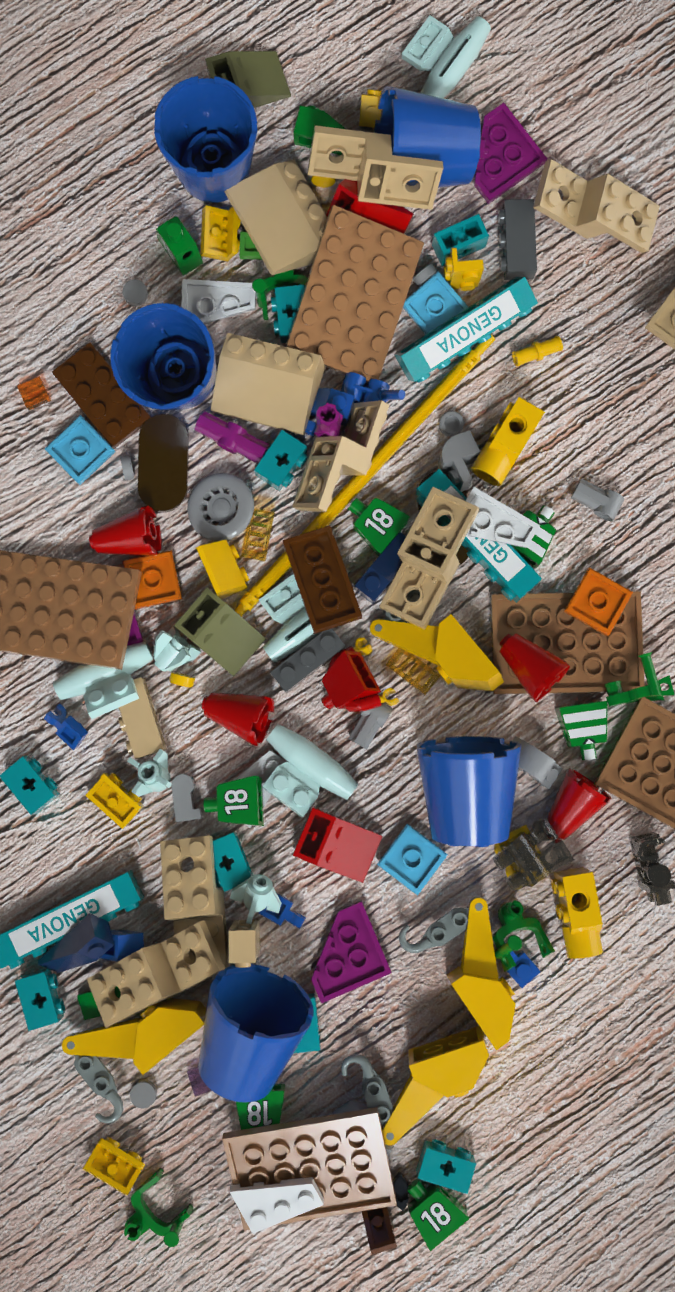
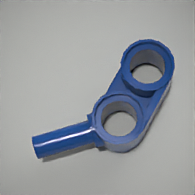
M353 372L345 374L340 390L341 392L354 395V403L381 400L387 402L388 400H403L405 398L404 390H389L390 385L377 379H370L366 383L364 376Z

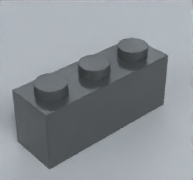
M534 199L505 200L502 209L498 210V224L502 225V233H499V248H503V256L500 257V272H504V280H512L515 277H526L527 280H533L537 272Z
M332 628L325 630L270 673L287 694L331 660L335 654L344 650L346 646Z

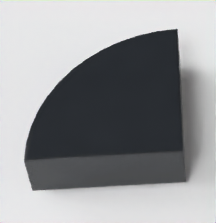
M399 1171L393 1178L397 1206L404 1211L408 1204L409 1192L407 1191V1181Z

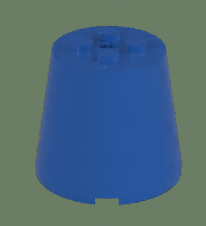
M196 76L174 85L163 96L155 112L154 134L159 150L185 190L193 197L210 203L229 200L225 191L249 177L257 137V118L254 107L243 90L234 83L214 76V79H199Z
M386 86L378 102V109H382L380 120H375L374 133L391 135L392 155L443 161V171L438 188L468 185L474 177L480 159L481 124L476 106ZM410 180L406 184L409 186H414L419 182L416 180Z
M157 303L136 310L123 321L122 327L112 342L111 367L118 385L131 399L152 409L184 410L193 408L208 398L214 389L217 375L215 350L208 329L195 314L175 304ZM180 366L182 370L176 375L174 371H177L176 367Z
M456 736L445 737V742L436 743L435 739H430L417 744V755L433 840L448 844L449 846L487 847L504 842L509 838L521 754V744L513 740L510 741V744L504 743V738Z
M251 964V967L245 968L235 967V965L227 967L216 975L209 989L198 1070L201 1079L209 1089L231 1101L254 1102L266 1097L277 1082L312 1022L314 1014L313 1005L305 990L285 974L282 978L268 972L269 967Z

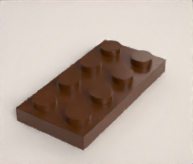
M91 342L52 371L53 375L113 449L141 429L143 424L151 418L141 404L131 399L121 389L114 377L112 368Z
M330 525L282 540L314 634L362 619L361 610Z

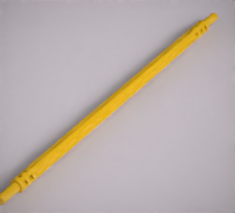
M493 336L487 341L478 344L473 350L471 349V351L463 356L375 452L367 474L354 475L332 499L327 512H320L301 534L326 527L339 515L481 360L480 356L495 341ZM286 551L240 599V604L234 611L241 617L247 610L251 611L259 602V599L291 567Z

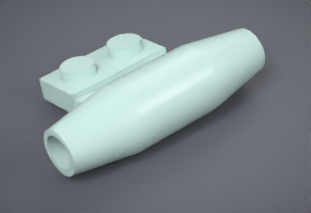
M429 15L401 54L402 59L416 69L431 71L420 93L444 98L455 88L477 58L491 30L489 23L479 16L475 17L454 38L449 27Z
M293 574L259 599L272 619L283 625L263 646V649L274 663L297 652L321 633H313Z
M146 641L129 645L126 649L122 670L80 664L55 680L53 687L60 700L83 695L87 712L91 719H94L139 699L131 674L154 660Z
M277 724L266 740L287 762L276 767L262 788L300 817H304L318 798L320 787L348 800L359 785L335 759L298 733Z

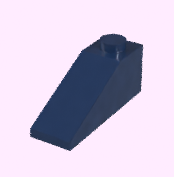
M401 532L354 586V590L373 605L391 584L402 564L397 553L406 536Z
M89 913L38 960V965L60 973L97 961L114 946L109 922Z

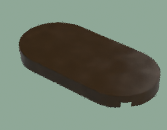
M158 414L149 418L143 424L139 433L138 493L144 504L152 507L154 511L161 513L171 512L184 502L188 493L189 435L185 425L177 417L169 414Z

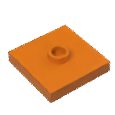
M172 550L161 552L154 556H143L123 561L124 568L138 569L142 572L134 610L183 600Z
M589 567L563 612L605 636H609L633 592Z

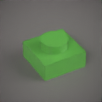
M240 232V259L262 260L248 233Z

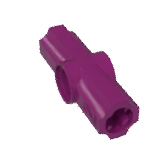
M326 403V405L319 407L316 414L317 426L314 434L318 437L340 436V425L343 415L336 410V405Z
M206 411L199 416L194 428L196 432L217 442V445L232 454L238 453L259 464L270 448L269 444L248 434L241 426L233 422L227 423Z

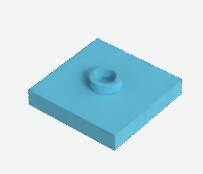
M439 271L407 298L403 305V309L425 335L468 308L466 303Z
M81 415L45 448L79 485L116 452Z
M406 824L377 865L418 896L448 854L409 824Z

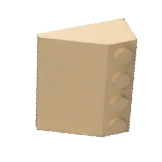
M295 160L276 163L240 181L225 191L227 198L271 275L313 264L328 217Z
M227 333L219 357L211 412L304 435L326 367L322 356Z

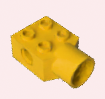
M518 397L515 404L510 402L499 420L503 424H496L489 439L472 465L471 471L483 481L500 487L545 412Z
M584 867L553 872L554 879H551L553 894L558 896L559 904L555 905L558 920L562 919L563 923L562 932L567 958L580 959L602 954L600 931L603 923L593 872ZM578 893L577 900L572 903V897Z

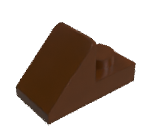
M388 1207L362 1211L372 1255L397 1248L394 1227Z

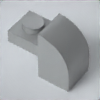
M470 430L448 439L443 446L438 461V469L443 473L449 472L450 481L461 492L468 490L472 481L466 465L474 463L480 453Z
M515 736L513 740L521 744L519 770L532 777L542 786L550 789L563 768L556 764V761Z

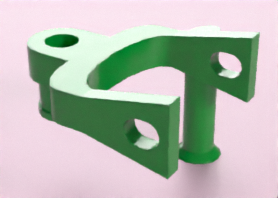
M293 270L264 280L261 278L254 280L252 288L256 292L257 304L262 308L263 319L269 320L266 297L269 291L276 287L304 285L305 288L308 278L303 275H294Z
M653 652L638 656L641 658L648 685L623 692L620 680L605 684L608 693L606 697L608 707L638 702L640 698L644 697L650 701H663V696L675 695L670 675L657 680L651 658ZM666 683L669 687L668 690L662 691L660 684Z
M516 900L505 903L499 908L498 918L502 927L493 934V941L497 948L494 951L495 958L500 959L504 972L517 966L510 952L513 950L517 951L522 947V940L516 935H511L508 941L504 943L505 937L512 932L519 930L533 931L542 958L555 952L539 920L536 918L523 919V906Z
M162 1168L158 1169L132 1194L131 1203L135 1211L126 1221L124 1235L127 1236L129 1234L127 1239L135 1241L150 1228L155 1234L164 1236L165 1245L175 1247L179 1243V1234L184 1221L190 1217L194 1207L189 1204L168 1223L160 1220L149 1209L143 1198V1192L161 1179L164 1173Z

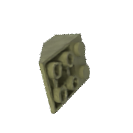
M228 51L205 58L209 78L214 79V76L234 83L248 96L254 108L291 97L276 51Z
M208 587L174 625L232 676L238 673L266 640L262 634Z

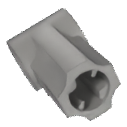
M582 478L571 496V499L594 510L595 515L610 522L614 521L625 500L619 493L609 489L603 490Z
M381 703L380 707L362 711L360 714L361 718L348 739L367 750L379 728H382L393 708L385 703Z

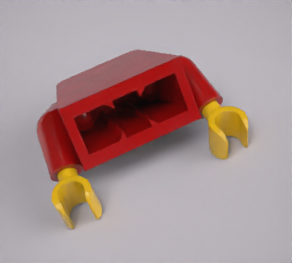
M358 638L354 647L349 646L331 658L327 673L322 678V683L327 693L321 698V701L326 708L332 709L335 706L337 709H346L349 712H360L380 707L381 703L384 702L390 706H394L399 702L398 698L387 699L388 695L396 693L392 688H387L384 690L383 695H378L381 690L362 655L367 656L372 652L370 644L361 648L367 644L365 638Z

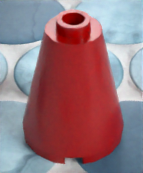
M142 506L93 529L92 534L89 536L91 548L95 549L97 553L158 555L157 551H161L162 536L160 525L155 526L153 518H157L154 510L150 506Z
M517 633L513 636L510 634L506 635L499 644L501 646L500 654L530 698L535 702L545 697L552 690L551 687L556 682L559 683L570 668L565 660Z
M212 692L209 696L204 697L201 709L204 710V716L251 745L258 746L257 743L261 744L270 728L272 720L268 719L269 711L274 713V700L268 696Z
M569 768L544 824L547 828L546 833L557 841L560 838L563 840L567 839L611 800L610 795L604 790L601 793L598 792L599 789L594 785L593 781L578 771H573Z

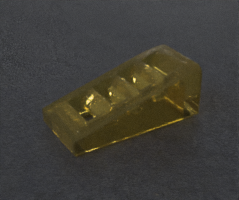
M254 507L252 519L246 528L241 557L266 561L275 511ZM254 516L268 518V523L256 521ZM252 526L266 528V533L252 530ZM250 536L265 538L264 543L250 540ZM250 545L260 547L263 549L262 552L248 550V546Z
M400 648L397 649L386 663L389 669L424 696L441 676L416 656ZM402 655H405L407 658L397 668L395 666L396 662ZM410 661L414 662L415 664L405 674L403 672L404 668ZM420 667L422 671L416 677V679L413 680L411 676L416 671V669ZM426 673L429 674L430 677L425 682V684L421 686L419 682L425 676Z

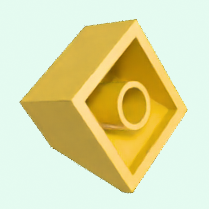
M222 540L196 547L214 590L220 599L227 598L248 588L245 582L250 579L244 566L238 567L235 559L240 557L234 544L229 546L227 540Z

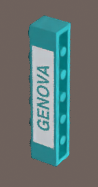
M526 277L513 278L394 354L407 379L413 382L417 381L418 383L430 377L431 371L436 368L440 370L451 363L450 359L456 355L460 357L471 351L470 346L477 342L480 344L492 337L491 333L497 329L500 331L509 327L512 324L511 320L517 316L520 318L529 314L532 311L531 307L538 304Z
M440 469L417 488L415 494L417 496L416 500L421 507L432 487L464 501L467 499ZM443 515L438 519L437 524L439 526H447L451 522V517ZM467 535L462 542V545L468 551L467 556L475 564L479 563L485 569L484 574L491 582L496 581L502 587V594L510 601L513 599L517 603L542 580L510 544Z
M132 870L0 934V969L8 965L10 969H13L25 963L24 957L32 954L35 958L47 952V946L53 943L57 944L89 913L110 921L117 917L116 912L124 908L126 912H129L139 907V901L144 898V895Z

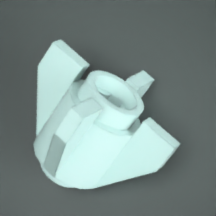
M174 626L168 633L161 630L155 638L154 663L164 672L174 671L175 668L196 659L201 653L199 648L191 644L189 645Z
M159 749L153 758L154 761L140 764L131 757L128 759L127 762L138 769V779L140 782L138 781L131 791L138 797L151 792L163 791L172 785L170 783L171 776L168 771V754L162 749Z
M261 874L253 875L248 880L234 887L230 895L232 900L243 901L245 907L249 910L246 921L248 924L252 923L255 912H260L267 907L266 910L279 913L282 904L272 881Z

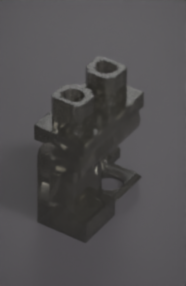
M547 818L536 820L528 834L520 832L507 843L501 845V851L492 858L500 870L505 869L509 865L513 867L515 873L507 877L506 882L514 891L525 886H534L563 865H568L575 860L564 842L556 840L559 837ZM553 840L539 851H536V844L542 841Z
M655 832L629 837L636 870L641 878L637 880L639 888L645 890L648 901L655 902L657 906L672 903L670 889L675 888V882L671 879L669 868L658 862L659 855L655 849L656 845L664 844L665 840L660 838V835Z

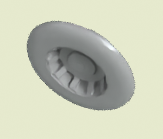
M216 473L202 479L192 490L187 506L188 517L194 530L208 540L222 541L233 539L247 528L254 512L252 492L241 478L233 474Z

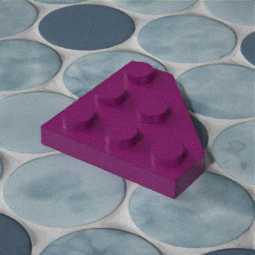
M504 102L485 115L483 120L480 159L476 168L474 186L488 204L543 166L548 159Z
M362 900L338 910L311 980L321 1004L392 973Z

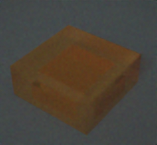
M40 376L17 386L28 410L51 401Z

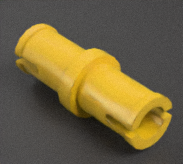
M555 336L540 343L535 341L529 347L513 351L512 360L515 366L518 367L533 360L541 361L544 356L562 351L563 344L561 338Z

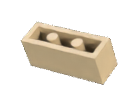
M142 677L134 679L139 699L119 707L122 717H118L121 730L123 732L126 731L129 741H126L128 753L130 756L134 755L135 759L156 754L159 749L167 750L146 680Z
M260 919L252 920L251 924L246 923L247 920H234L229 929V963H235V967H251V963H256L260 952Z

